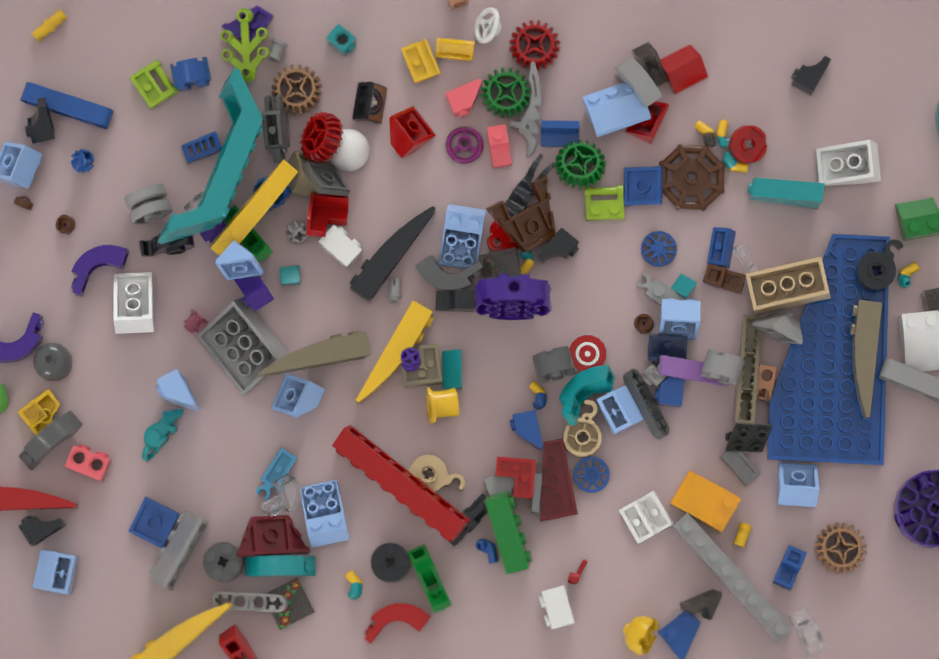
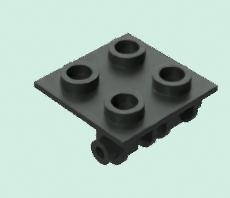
M736 423L733 431L725 434V440L728 441L725 450L762 452L773 425Z

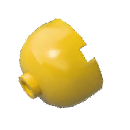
M638 616L631 620L630 623H626L623 634H625L627 647L638 655H647L656 639V636H653L654 630L658 631V620L648 616Z

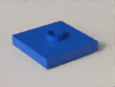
M662 166L624 168V206L662 205Z
M146 496L128 532L163 548L180 513Z

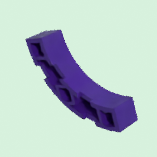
M222 220L221 224L217 223L213 229L201 232L200 235L205 242L209 240L211 244L226 224ZM260 276L234 279L244 295L242 300L247 307L251 306L254 311L274 300Z

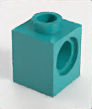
M339 23L326 37L327 42L344 56L347 53L350 54L357 46L355 44L356 37ZM342 37L348 39V42L344 45L338 43V40Z

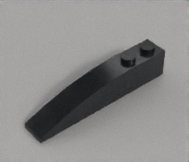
M432 206L414 217L394 233L370 260L366 259L361 266L362 271L359 276L355 275L350 281V290L370 303L432 218L436 208Z

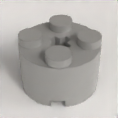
M708 349L701 376L708 379H717V382L737 386L745 360L726 352L717 354L718 350Z

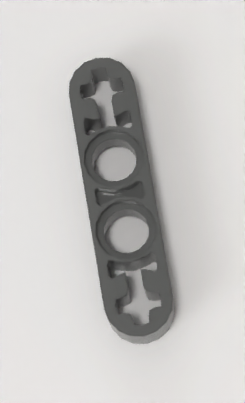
M636 369L629 370L623 375L624 383L652 435L656 439H662L669 434L668 424L639 371Z

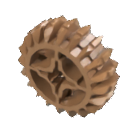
M292 64L289 71L287 67L283 68L284 74L280 71L277 72L280 78H273V81L277 84L271 85V88L275 90L271 92V95L276 97L281 94V89L285 82L287 87H289V91L286 93L287 96L283 98L284 109L287 110V113L292 109V115H295L296 110H298L299 114L302 115V109H305L308 113L310 112L308 106L316 107L313 101L320 102V98L316 95H322V91L318 90L322 87V84L317 83L320 78L319 76L314 77V70L309 72L308 66L302 70L301 64H298V68L295 69ZM294 76L304 77L298 81H293L291 79V77ZM308 82L312 85V92L309 97L304 91ZM293 87H299L301 93H294ZM299 98L303 102L291 103L289 101H293L294 99Z
M836 522L834 525L835 529L831 524L827 525L829 532L826 529H822L821 532L824 536L817 535V539L821 540V543H814L815 546L820 547V549L814 550L815 554L821 553V556L816 558L817 561L823 559L824 562L821 564V567H825L828 564V572H831L833 568H835V574H839L840 569L843 575L846 574V568L850 572H854L852 565L859 568L860 564L857 560L860 562L865 560L860 554H867V551L861 550V547H866L867 544L860 543V540L865 539V537H857L860 533L859 529L852 532L854 525H850L846 529V522L842 523L841 528L839 522ZM835 533L834 545L826 547L828 538ZM841 533L850 536L854 544L846 543ZM838 543L841 546L850 547L843 550V554L839 550H832L839 546ZM856 549L853 559L846 564L847 552ZM827 553H834L840 564L830 560Z

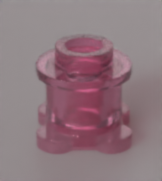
M191 309L190 312L192 314L183 322L185 323L184 328L193 334L194 331L198 333V329L202 324H207L208 322L195 310Z

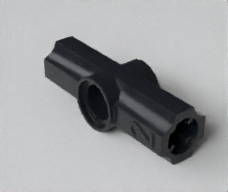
M483 493L469 508L467 507L462 512L470 521L457 539L453 541L447 540L454 547L481 522V519L488 512L485 504L486 496Z

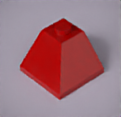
M414 106L389 118L390 144L401 159L414 153L436 136Z

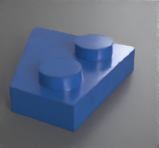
M687 608L658 631V633L679 659H685L701 623L691 610Z

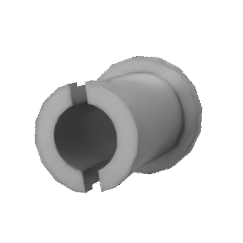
M389 278V295H387V298H389V302L398 303L402 299V295H400L401 278H395V280L394 278Z

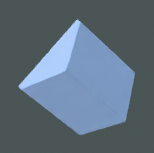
M233 241L216 259L217 267L227 280L264 275V270L254 255L236 241Z

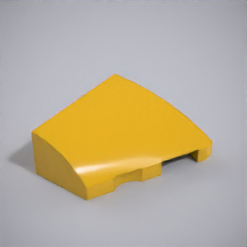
M46 388L19 409L17 413L33 433L37 435L53 421L60 403L51 391Z

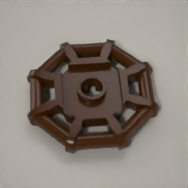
M679 144L674 151L658 164L663 167L662 193L673 203L677 210L696 209L705 211L716 198L725 192V163H722L707 148V145L688 146ZM686 153H700L699 157L695 159L686 156ZM680 155L682 161L673 166L671 163ZM704 156L714 165L710 168L702 160ZM667 170L673 171V181L667 183ZM712 172H717L716 184L711 183ZM688 173L696 174L695 182L688 180ZM675 187L682 194L679 199L670 188ZM708 188L712 189L713 192L704 199L701 194ZM685 196L697 197L698 202H685Z

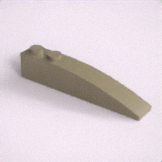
M858 300L856 305L853 304L852 316H855L854 324L851 323L850 335H853L852 364L857 398L863 419H868L871 414L882 303Z
M743 315L739 357L745 360L739 383L735 388L732 430L736 423L754 424L762 331L753 327L752 323L763 318L760 316Z
M359 331L347 333L348 336L341 337V334L330 336V339L303 347L256 374L257 378L365 359L371 355L366 332L359 333Z

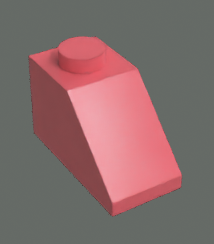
M480 78L445 93L454 117L459 116L461 118L470 114L469 111L473 109L482 86Z

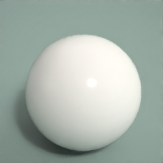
M353 129L342 130L344 133L341 135L343 139L340 141L341 147L337 148V153H334L333 159L329 158V160L337 169L352 172L365 165L370 155V147L363 134Z

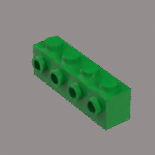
M509 491L487 496L485 504L506 574L529 569L532 555L530 550H526L525 544H527L525 533H521L520 530L522 523L520 515L515 513L516 502L514 496H510Z

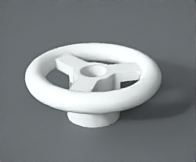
M493 7L484 9L475 23V38L481 44L489 43L501 31L500 15ZM488 13L493 14L489 20L484 19ZM481 25H482V28H483V36H482V37H481V35H480V26H481Z

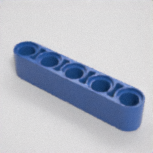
M26 82L20 101L38 107V99L45 97L49 111L103 129H108L114 110L30 82Z

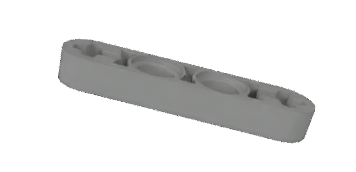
M220 591L212 597L214 607L221 606V603L217 602V598H220L221 595H223L224 599L231 598V602L222 603V605L232 603L233 606L229 610L282 612L288 606L287 598L281 594ZM238 596L245 598V605L242 607L236 604ZM257 597L264 599L265 603L262 608H258L255 605ZM268 597H271L270 601H277L280 598V602H283V605L279 609H277V605H269Z

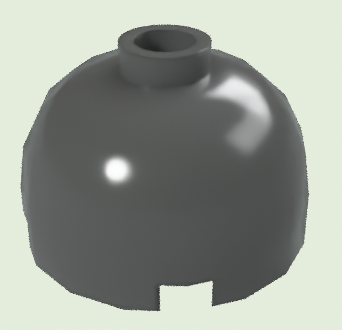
M44 344L34 355V369L45 380H62L72 369V355L61 344Z

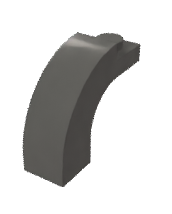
M430 255L416 264L415 267L420 275L431 285L445 290H455L472 285L473 282L470 276L475 278L482 274L483 271L481 269L485 265L480 260L460 273H449L441 268L433 255Z
M71 410L32 438L24 447V451L19 455V458L30 470L35 469L55 447L74 436L83 424Z

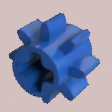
M76 150L71 155L73 159L70 162L75 171L85 173L94 167L92 163L95 160L90 151Z

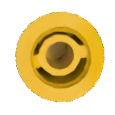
M430 387L426 388L427 419L430 424L435 423L436 418L459 416V400L455 388L443 391H431Z

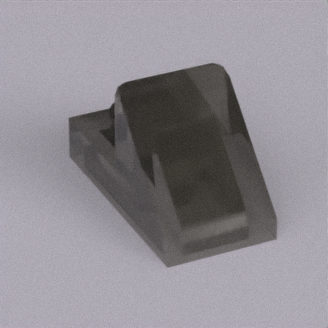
M711 589L680 602L681 610L690 614L701 612L703 618L711 620L722 598V592Z

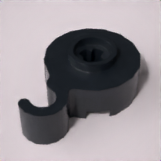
M160 234L150 241H139L142 257L155 256L161 253L177 255L195 247L193 235L164 244L157 242Z
M890 240L884 246L883 252L868 253L859 261L856 267L858 282L863 288L869 291H880L887 288L893 282L896 276V266L893 260L894 253L891 252L890 247L894 246L897 250H901L903 248L901 241ZM873 267L879 269L880 276L872 274L874 272Z

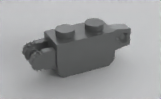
M281 94L275 98L276 110H273L272 98L270 95H266L264 97L265 111H262L264 146L266 150L269 149L270 154L273 153L274 163H280L283 159L285 160V152H287V147H290L287 110L284 109Z

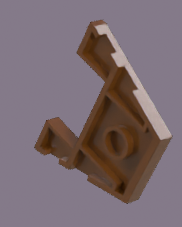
M543 176L530 183L538 202L516 215L510 217L503 200L486 208L487 212L522 252H528L556 234L553 211L550 210L549 200H551V196L547 189V183H549L547 176Z

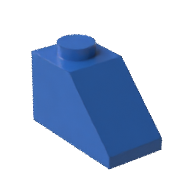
M668 377L659 385V389L655 388L654 400H658L657 405L681 407L684 379Z
M536 410L513 414V419L510 420L511 430L515 431L518 437L533 447L542 450L543 443Z

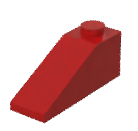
M236 625L219 634V646L229 659H258Z

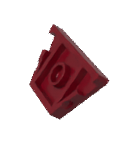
M289 515L251 517L248 521L236 557L308 554L310 548L306 547L302 541V535L294 527V523Z

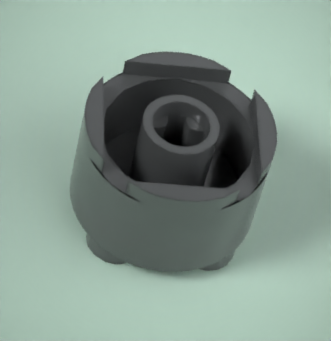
M568 346L553 348L552 351H543L532 356L539 383L550 381V378H552V381H558L564 378V374L568 376L576 373Z
M220 542L212 545L205 552L203 566L206 573L212 579L219 582H230L235 580L242 572L244 558L236 557L237 547L230 543ZM221 558L228 559L226 567L219 565Z

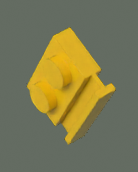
M427 39L401 48L415 84L440 75V70Z

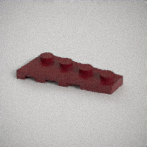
M563 438L546 441L543 444L540 522L578 515Z

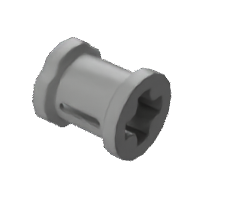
M273 38L271 40L270 55L267 58L281 63L282 53L288 44Z

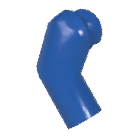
M486 539L478 540L475 546L477 550L488 555L489 564L498 562L495 544Z

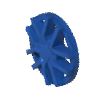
M655 231L644 238L641 245V253L647 263L652 266L662 267L673 261L677 253V245L670 234ZM653 235H658L657 241L652 237ZM661 235L666 236L664 242L660 241ZM648 238L654 242L653 245L646 242ZM669 238L673 244H666L667 239ZM644 245L648 246L651 249L644 252ZM667 247H674V251H667ZM652 252L653 256L648 259L646 254ZM666 254H673L668 260ZM663 256L666 262L661 263L660 257ZM657 257L658 263H654L651 260Z
M586 457L575 466L573 477L579 489L588 493H595L601 491L607 485L610 472L607 464L600 458ZM587 460H592L593 467H588ZM595 460L601 463V465L596 468ZM585 462L586 469L579 467L580 464ZM604 466L606 471L599 473L598 469ZM577 469L584 471V475H576ZM607 473L606 481H604L600 476ZM577 477L584 478L581 484H579ZM598 479L603 483L601 487L596 483ZM585 481L589 482L587 489L582 487ZM592 483H593V484L595 485V487L597 488V489H594V490H589L590 487H591V485H592Z

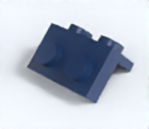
M649 334L648 360L654 364H659L660 356L662 355L687 359L688 337L683 335Z

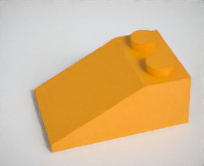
M689 470L670 504L688 513L691 517L720 534L734 513L741 498Z

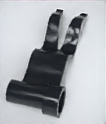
M539 154L534 160L523 180L514 188L508 200L504 203L510 217L523 211L534 195L530 183L543 158L542 154ZM552 162L546 167L536 180L547 176L554 168L555 163Z

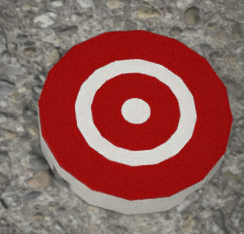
M583 335L576 338L569 348L574 367L579 372L592 367L603 366L606 360L604 343L592 335Z

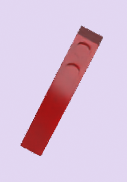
M0 486V511L78 508V504L54 495L35 490Z

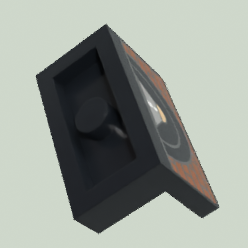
M371 81L359 82L352 119L356 121L368 120L381 124L387 88Z

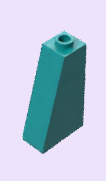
M754 178L752 183H748L747 194H750V200L818 209L823 202L825 183Z

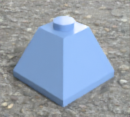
M286 374L271 409L297 418L318 407L325 389L308 380Z

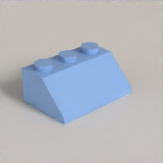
M625 82L582 97L586 115L597 137L651 119L648 107L642 106L635 93Z
M178 369L156 379L158 382L156 389L162 398L168 399L172 404L191 410H201L184 376Z

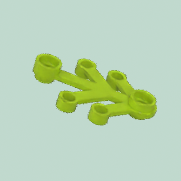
M242 8L237 12V19L241 22L242 44L229 30L222 31L220 37L223 41L229 42L242 55L243 63L234 56V52L230 49L223 50L221 56L239 69L245 82H251L257 75L256 68L264 58L269 57L270 50L267 47L258 48L257 56L252 62L250 55L263 39L268 38L269 31L266 28H258L255 38L250 42L249 23L253 20V12L250 9ZM243 12L246 13L245 19L241 18ZM262 30L265 31V35L263 37L260 36V32ZM225 33H229L228 39H225ZM263 49L266 51L264 56L261 55ZM229 51L230 57L226 58V52ZM246 69H248L249 71L248 76H245L244 71Z

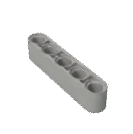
M886 358L879 374L880 379L939 403V378L892 359Z

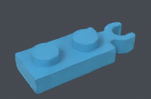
M281 448L260 479L264 482V485L257 488L256 494L258 495L261 490H265L267 494L264 499L268 500L271 496L270 490L272 488L276 491L278 490L298 458Z

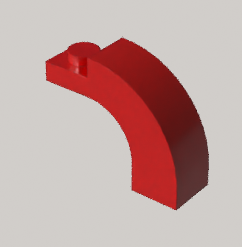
M397 603L385 606L370 618L376 624L374 626L371 624L364 632L366 635L364 639L371 644L387 624L394 621L406 622L420 632L431 616L411 604Z

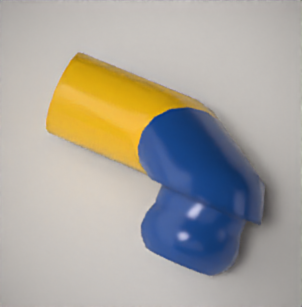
M534 381L529 386L535 394L533 407L536 410H541L546 405L547 393Z

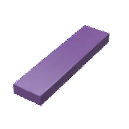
M665 355L660 356L658 375L729 386L717 382V379L702 377L701 371L704 362Z

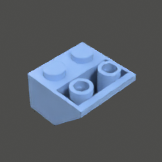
M626 385L596 400V404L613 436L644 420Z
M40 550L32 588L71 595L79 557Z

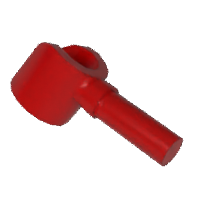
M582 561L577 573L570 572L568 583L577 584L579 582L581 573L588 561Z

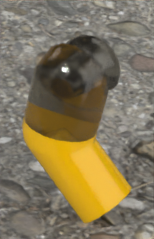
M699 120L695 124V129L702 133L704 144L709 147L715 146L716 137L714 130Z

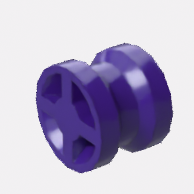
M406 348L401 353V365L406 371L413 372L420 366V354L414 348Z

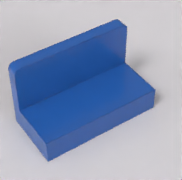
M541 120V146L564 147L565 143L570 146L572 140L575 144H578L580 121Z

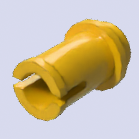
M741 522L738 525L739 530L733 544L745 548L748 536L753 530H751V525Z

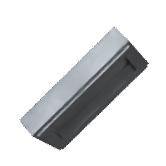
M726 451L720 457L745 486L760 474L757 468L741 451Z
M535 473L531 507V513L538 514L540 510L542 475Z

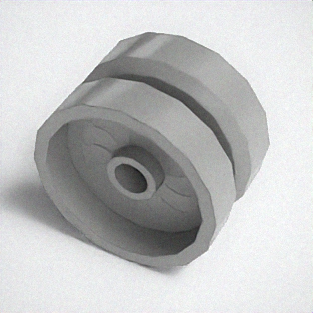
M163 184L146 186L125 196L124 199L127 207L133 209L130 213L133 224L149 223L161 219L173 211L170 201L164 199L167 196V192Z

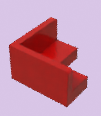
M311 193L307 213L306 235L326 237L328 224L347 226L349 197Z
M497 456L495 476L515 478L513 496L533 499L536 460Z

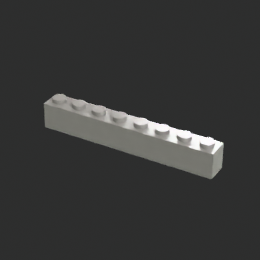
M688 513L672 526L673 530L776 643H779L793 630Z

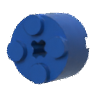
M202 57L203 61H198L197 58L176 62L177 66L170 64L174 87L180 91H188L194 85L199 86V88L209 86L212 78L207 57Z

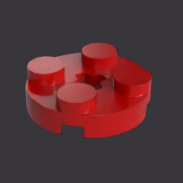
M743 125L733 132L728 148L736 160L742 163L757 162L764 157L767 151L765 140L767 138L759 127ZM751 140L750 144L752 147L746 148L745 141Z

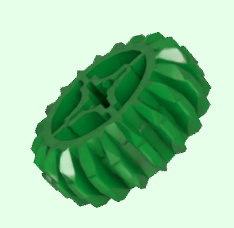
M501 68L500 74L497 70H494L495 76L488 74L489 80L483 81V84L486 86L481 87V91L485 92L481 94V98L486 99L483 101V105H489L487 111L489 112L494 109V116L500 112V118L504 117V113H507V117L511 118L512 112L515 116H518V110L524 112L525 109L522 105L529 106L527 100L531 98V95L527 94L531 92V87H526L529 85V80L523 81L525 75L523 74L518 77L519 70H516L513 74L512 68H509L508 72ZM507 79L514 82L503 84L500 80ZM493 85L496 86V90L499 92L495 100L492 99L490 94ZM518 85L522 91L519 101L513 94ZM502 90H504L505 92H507L508 90H511V91L509 92V96H508L507 94H505L504 96H502V95H503V91H502ZM509 102L512 106L504 107L498 104Z
M580 139L578 144H575L572 140L570 146L565 143L564 149L560 148L559 155L555 157L554 167L557 168L556 174L560 175L559 180H565L566 186L571 183L572 189L575 186H579L581 190L584 185L589 189L590 183L595 186L597 180L600 181L602 175L605 174L606 162L604 161V154H601V149H595V143L590 146L588 140L585 144ZM574 156V159L572 161H569L568 164H565L566 160L569 157ZM596 165L594 170L587 174V169L591 168V166Z

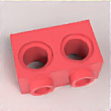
M79 444V447L73 445L64 467L103 482L112 461L108 459L107 454L97 451V454L90 452V447ZM83 453L85 456L84 461L77 463L75 460L76 456ZM101 460L103 463L102 468L98 471L94 470L93 464Z

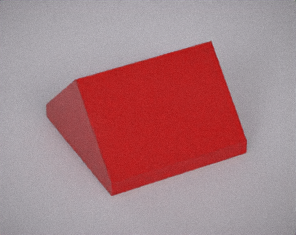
M691 44L657 61L674 94L708 78L702 57Z
M655 101L648 106L651 119L628 126L625 132L652 144L668 111L669 104Z

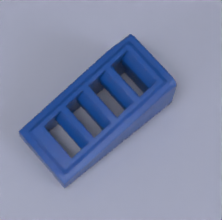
M216 131L181 145L187 164L217 154L222 149ZM213 139L215 144L214 148L211 147L209 140ZM204 142H206V144H207V147H208V150H207V151L204 150V147H203V144H202V143H204ZM198 144L201 150L200 154L197 153L195 147ZM190 147H192L194 153L193 157L190 156L188 150Z

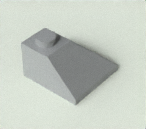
M783 312V314L773 313L752 323L753 327L780 342L802 345L803 339L800 322L793 319L794 315L788 312Z

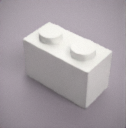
M333 225L326 232V237H322L318 242L322 248L348 270L363 253L362 245L356 239L350 240L346 236L348 233L341 226L337 228Z
M564 585L541 592L542 596H539L541 608L545 607L547 615H544L547 627L551 626L552 630L575 623Z

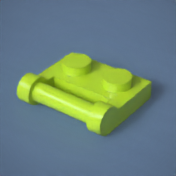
M155 60L130 76L131 81L150 109H153L179 92L178 88L174 87L161 68L162 64L159 60ZM150 72H156L167 91L164 93L161 91L150 75Z
M623 185L603 188L590 187L589 189L586 186L584 187L586 221L624 219ZM617 194V200L591 201V195Z

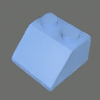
M4 141L0 151V180L17 187L29 189L33 182L35 171L40 165L42 153L26 145Z
M674 298L662 299L658 334L687 336L688 340H697L701 301L692 299L676 300Z
M778 462V505L817 507L819 495L817 465Z

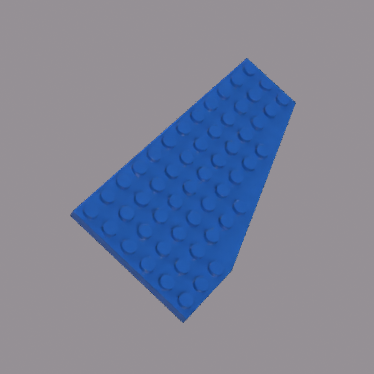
M832 234L822 260L831 298L808 303L803 310L799 321L803 339L802 345L791 343L769 402L768 424H772L773 427L768 437L767 460L884 465L886 381L880 379L879 374L884 360L887 358L889 286L880 291H869L863 288L857 280L856 267L859 261L868 253L883 252L884 246L890 241V237ZM873 267L874 272L872 274L880 276L879 269ZM858 300L882 303L871 414L868 419H863L857 398L852 364L853 335H850L851 323L854 324L855 316H852L853 304L856 305Z

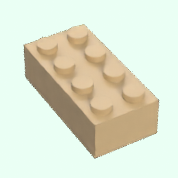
M822 257L746 274L755 315L831 298Z

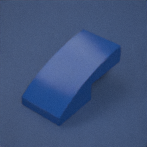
M789 545L772 583L790 591L807 552Z

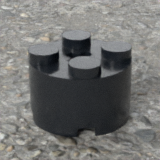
M385 543L373 552L371 568L380 580L388 583L398 582L407 575L410 568V558L402 546L395 543ZM388 558L390 560H392L393 558L395 559L394 567H386V560Z

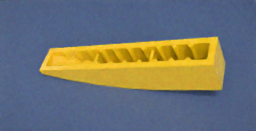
M283 159L208 247L220 256L233 241L240 244L288 186L298 171Z
M412 301L356 398L358 404L377 391L401 366V353L403 350L414 348L416 343L420 345L425 336L423 334L426 327L429 328L434 320L432 317L433 311Z
M227 603L186 620L156 641L153 639L144 646L146 650L141 654L137 652L130 659H173L227 612L233 604Z

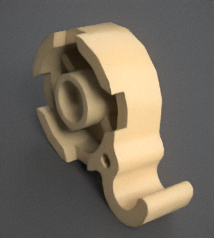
M585 400L584 406H590L593 412L590 414L585 413L581 418H578L577 425L569 426L568 424L563 434L566 450L576 457L593 455L602 442V433L592 420L598 411L597 404L592 400ZM581 433L586 434L585 437H588V440H585L583 443L577 439V436H580Z
M435 455L420 456L413 461L409 472L435 492H438L444 486H449L454 479H458L461 482L459 491H462L465 487L463 476L456 473L448 475L446 465ZM428 469L432 470L431 473H434V476L425 479L423 472L428 471Z

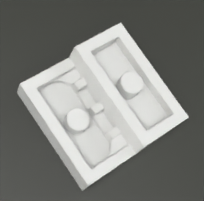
M655 490L619 510L638 544L674 524Z

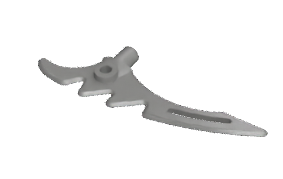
M534 61L531 62L528 77L531 87L529 106L521 118V122L511 120L510 128L519 129V133L526 138L528 143L527 157L534 153L538 140L533 136V134L540 133V129L535 121L542 120L536 109V106L542 105V94L539 75ZM533 74L535 76L537 97H535L534 83L532 78Z

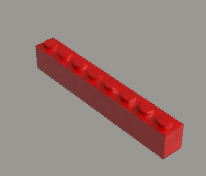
M352 425L344 427L332 444L337 454L349 459L352 466L364 471L367 478L379 483L382 490L394 495L397 502L409 507L411 513L420 516L425 520L426 525L438 530L444 539L450 541L457 539L469 523V518Z

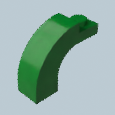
M233 205L226 218H223L226 225L240 210L236 205ZM254 228L241 241V245L254 255L258 263L265 261L273 253Z
M425 544L408 551L409 558L433 612L437 613L452 606Z

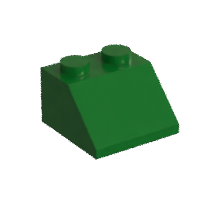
M933 198L895 204L903 242L939 235V209Z

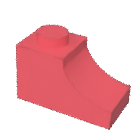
M506 124L487 127L493 169L512 166Z

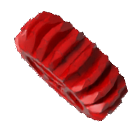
M530 20L529 26L524 22L522 23L523 29L518 26L516 27L518 33H512L514 39H510L509 43L513 46L509 47V50L514 53L511 57L517 58L516 64L523 62V69L526 68V65H529L530 71L532 61L535 62L537 71H540V65L546 69L547 63L552 65V58L557 59L558 57L555 53L560 51V47L557 46L560 44V40L556 39L558 34H551L554 28L550 27L547 30L548 24L546 22L543 26H540V20L537 21V25H533V20ZM537 32L540 35L533 37L528 33ZM522 38L527 44L523 53L519 48V42ZM546 38L550 43L548 53L545 52L542 46ZM532 43H533L534 45H535L536 43H538V48H537V47L531 48ZM535 54L542 58L531 59L528 57Z
M327 112L315 113L314 117H310V121L306 122V127L303 129L304 132L301 135L302 140L300 141L302 145L301 151H303V155L307 159L316 163L328 162L329 158L333 159V154L337 153V148L341 147L340 141L343 140L341 138V135L344 133L341 130L343 128V125L340 124L341 120L334 116V114Z

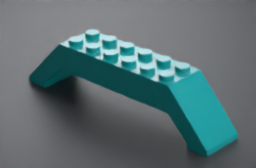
M237 68L233 69L224 82L218 97L223 100L232 125L196 209L179 215L172 214L164 225L157 241L160 244L211 230L217 223L221 224L223 218H226L230 207H228L230 201L232 202L237 191L235 189L240 184L243 178L242 172L250 161L248 157L253 152L256 146L255 140L263 129L260 126L263 118Z

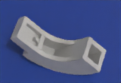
M629 58L615 67L617 71L615 76L618 81H624L632 89L643 107H648L663 97L648 73L633 58Z

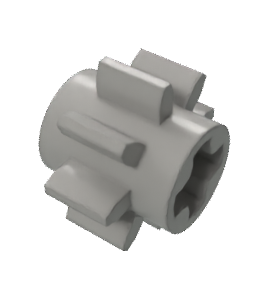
M293 220L286 225L288 231L285 232V235L291 243L297 242L301 244L305 239H308L306 235L307 225H305L303 220L300 222Z
M654 363L643 372L646 376L644 381L649 386L654 384L657 387L666 376L658 375L659 365L656 367Z

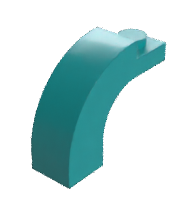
M609 365L586 369L574 376L563 388L559 400L563 405L562 415L569 426L577 425L580 407L587 398L597 393L612 392L615 376Z
M245 557V577L316 576V557Z

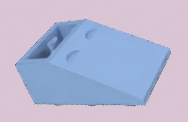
M448 204L439 265L467 269L478 262L486 210Z
M337 479L300 487L299 490L311 547L314 548L350 540Z

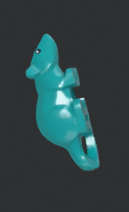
M183 409L163 411V417L146 429L144 433L145 447L142 452V459L149 462L168 442L167 436L169 433L172 435L176 433L178 428L175 425L173 426V424L182 416Z

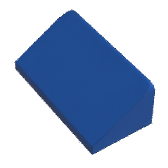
M713 227L707 264L730 268L736 235L734 230L731 228Z

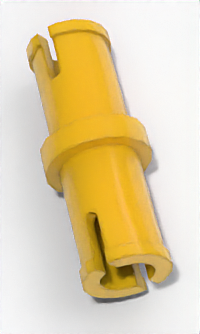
M59 9L48 20H43L44 23L31 34L40 42L51 31L54 32L55 28L68 17Z

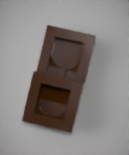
M708 264L703 283L741 294L746 275Z

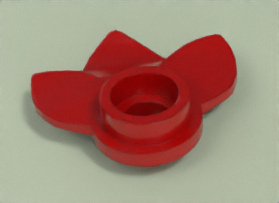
M494 220L489 228L488 248L493 252L515 253L519 250V247ZM494 239L499 241V245L494 243Z

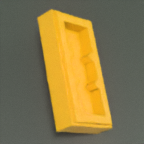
M437 38L435 57L473 61L475 41Z

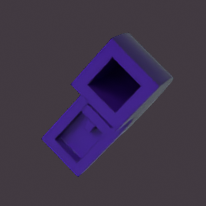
M102 245L85 252L76 261L71 271L74 275L78 276L72 282L71 289H73V293L83 297L90 275L99 267L112 266L124 270L129 255L128 249L116 245Z
M32 313L27 329L20 339L11 343L0 341L1 363H13L23 360L36 351L43 340V337L37 334L44 325L43 317L40 314Z

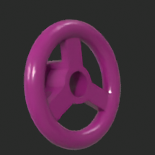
M465 126L459 127L448 135L446 151L451 159L458 163H471L481 155L484 145L483 139L475 129ZM467 132L475 136L478 148L472 146V139L467 136ZM461 133L457 140V146L452 149L451 143L453 138ZM462 142H467V143H468V146H467V147H463V146L461 145V143H462ZM461 150L474 153V155L468 158H461L455 154Z

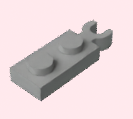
M646 273L642 274V277L646 279V283L642 284L639 281L636 283L639 288H646L647 292L645 295L660 306L662 299L686 300L657 278L652 282L650 276Z

